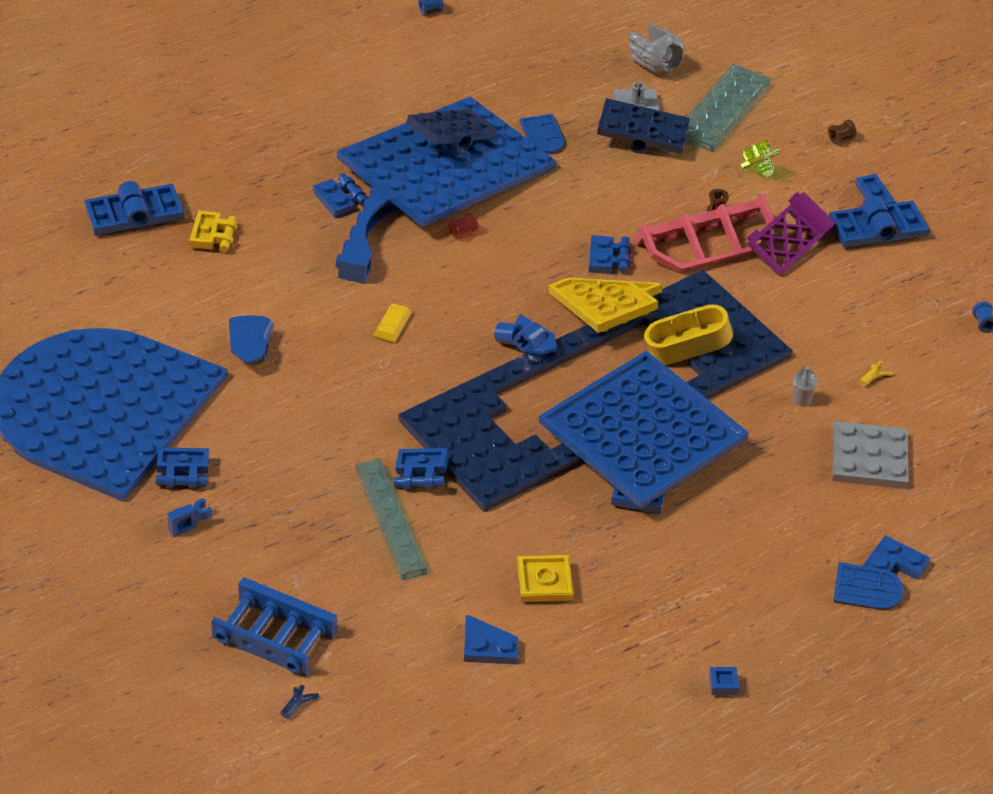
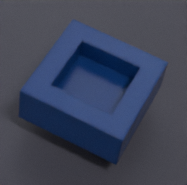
M710 667L711 695L739 694L737 667Z

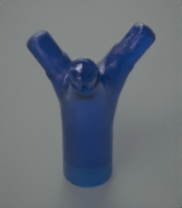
M305 686L294 687L292 698L280 711V714L284 718L289 719L300 705L310 699L319 698V694L302 695Z

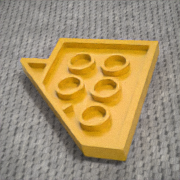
M566 278L548 285L549 293L598 333L657 310L658 301L652 296L662 293V284L653 282Z

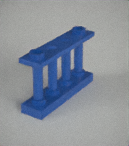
M243 577L238 584L240 603L226 622L216 617L211 620L212 638L287 668L290 672L299 673L307 677L309 674V656L307 654L320 635L333 639L337 633V615ZM249 607L262 610L263 613L250 631L236 626ZM273 616L286 620L287 622L273 641L259 636ZM301 626L311 631L297 651L283 646L295 627Z

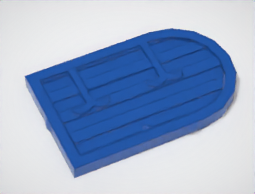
M553 114L519 118L526 138L545 153L555 154L562 150L564 138Z
M843 562L838 563L833 602L888 610L895 607L901 601L904 592L903 584L900 578L893 572Z

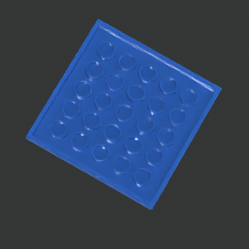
M644 351L539 415V423L640 509L746 441L749 435L747 430L648 351Z

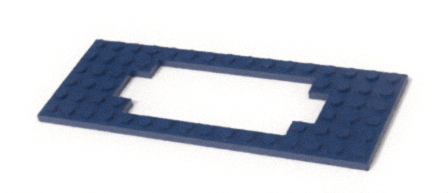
M701 270L663 288L662 293L652 296L658 301V309L649 312L647 315L639 316L629 320L627 323L619 324L599 333L587 324L555 339L557 351L544 355L528 352L399 413L398 421L423 448H448L449 459L446 472L477 506L485 512L584 462L565 444L562 443L550 449L536 434L515 444L492 420V418L505 413L507 410V404L498 394L643 324L648 327L657 320L706 305H719L727 311L733 330V337L725 347L689 359L688 366L699 376L686 383L705 398L709 399L792 357L793 350L707 272Z

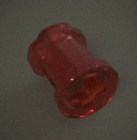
M467 212L457 220H449L448 228L453 237L459 239L464 233L476 231L478 229V222L473 213Z

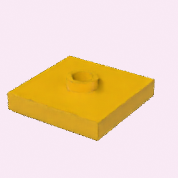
M569 555L517 556L521 602L573 601L574 593Z

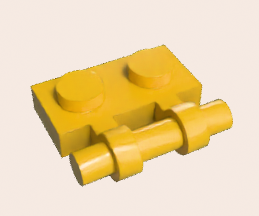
M198 210L189 239L190 247L212 250L214 244H219V250L226 253L232 246V235L237 229L236 217L229 216L226 220L221 219V213Z

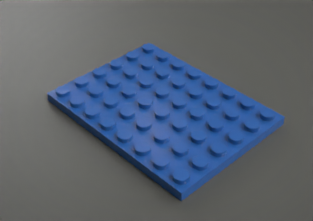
M471 96L435 110L442 112L449 109L460 110L469 108L475 112V115L489 121L490 125L497 129L494 138L473 140L471 146L465 152L459 153L448 144L436 145L406 123L337 151L338 160L373 188L377 187L391 199L390 201L422 227L556 168L557 164L555 159Z

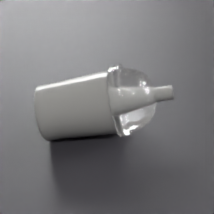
M807 366L805 369L798 371L793 379L794 390L792 400L796 405L803 407L811 404L813 393L818 383L817 376Z

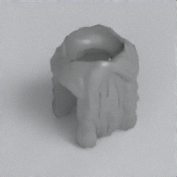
M648 23V30L650 31L648 33L649 41L634 31L630 32L629 40L631 43L629 44V49L632 52L631 59L642 67H646L656 74H664L677 68L684 59L685 47L683 42L673 33H670L669 30L660 28L654 23Z

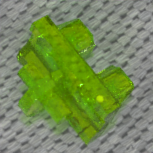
M766 139L742 150L746 162L742 163L741 166L745 170L756 165V171L761 177H769L774 172V165L769 158L777 156L781 152L779 148L772 150Z

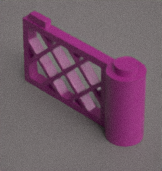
M796 192L789 199L790 205L763 230L759 231L756 229L747 238L749 240L747 245L779 276L817 241L823 238L836 224L805 192L801 194ZM788 213L796 220V224L786 223V215ZM772 228H782V237L772 236ZM787 229L796 230L797 238H788ZM802 231H808L814 238L812 240L802 239ZM758 240L768 241L769 249H762L756 242ZM773 242H782L784 251L774 250ZM788 243L798 244V253L789 252ZM774 256L784 257L785 265L781 267L775 261Z

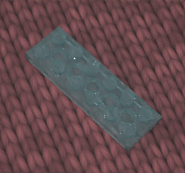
M732 64L687 116L690 118L685 142L714 152L768 88L771 78Z

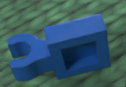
M204 498L195 501L193 506L188 504L167 513L168 528L173 537L196 528V522L212 517V508L204 509L206 507V500Z

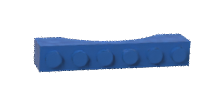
M371 187L370 197H366L363 211L358 213L356 226L353 225L351 227L350 238L344 242L342 255L338 254L335 267L338 268V278L365 284L372 270V251L368 246L367 237L381 220L399 211V208L390 201L391 199L377 187Z

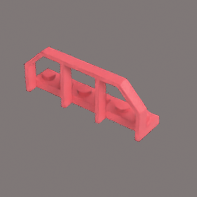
M761 194L752 201L728 207L722 204L717 210L688 216V213L683 214L678 220L650 227L644 224L633 239L636 246L643 244L646 246L651 259L681 273L755 253L750 247L741 248L732 224L744 218L746 220L754 219L758 216L760 210L767 225L774 220L765 195ZM723 224L733 251L705 258L695 233L701 229L709 231ZM685 234L688 237L696 261L682 264L657 251L655 243L663 239L670 241L677 238L678 235ZM760 240L758 245L763 249L766 241Z

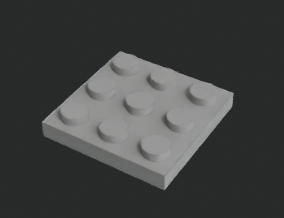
M834 421L832 481L907 489L909 482L907 429Z

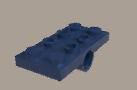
M606 98L597 134L627 141L629 149L639 154L646 153L650 147L682 154L690 118Z
M469 108L408 115L406 124L434 144H448L459 153L465 152L471 146L473 140L494 138L497 129L492 127L489 121L478 117Z

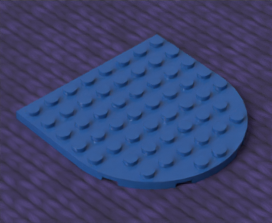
M110 328L70 330L43 339L26 348L2 371L0 375V436L4 442L7 441L14 448V452L26 461L123 502L157 462L159 447L168 448L226 379L228 369L131 331Z

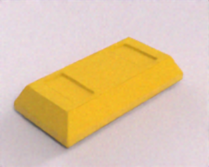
M392 303L375 330L373 337L395 343L412 311L407 307Z

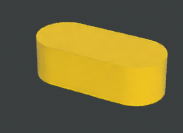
M706 305L653 322L646 329L644 338L650 354L664 365L725 347L732 340L733 330L727 311L719 305Z

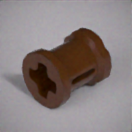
M848 119L843 124L829 126V139L832 143L837 144L845 138H855L857 129L854 122Z
M723 189L711 190L709 193L710 205L707 207V212L713 211V209L717 210L722 204L726 206V202L729 200L728 192Z

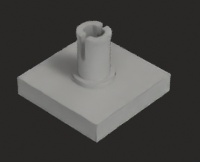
M633 82L632 89H613V100L660 111L656 89H645L646 85L643 82H639V88L637 87V82Z

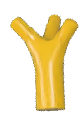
M879 360L876 365H871L870 371L862 376L858 382L862 387H865L878 377L893 376V372L879 370L883 364Z

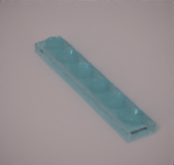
M377 459L356 464V472L401 580L427 575V567L381 460Z

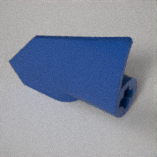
M522 314L518 315L514 324L499 322L496 325L494 337L498 343L516 345L521 351L541 355L557 351L554 333Z
M256 315L230 318L231 353L245 364L259 360L265 361L269 351V340L274 329L272 320Z

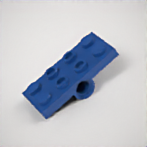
M127 181L119 186L118 194L84 200L85 209L95 236L185 219L184 210L174 184L140 189L138 183Z
M871 196L864 200L861 208L829 212V216L836 222L833 229L843 248L925 237L929 233V228L913 200L884 204L881 197Z

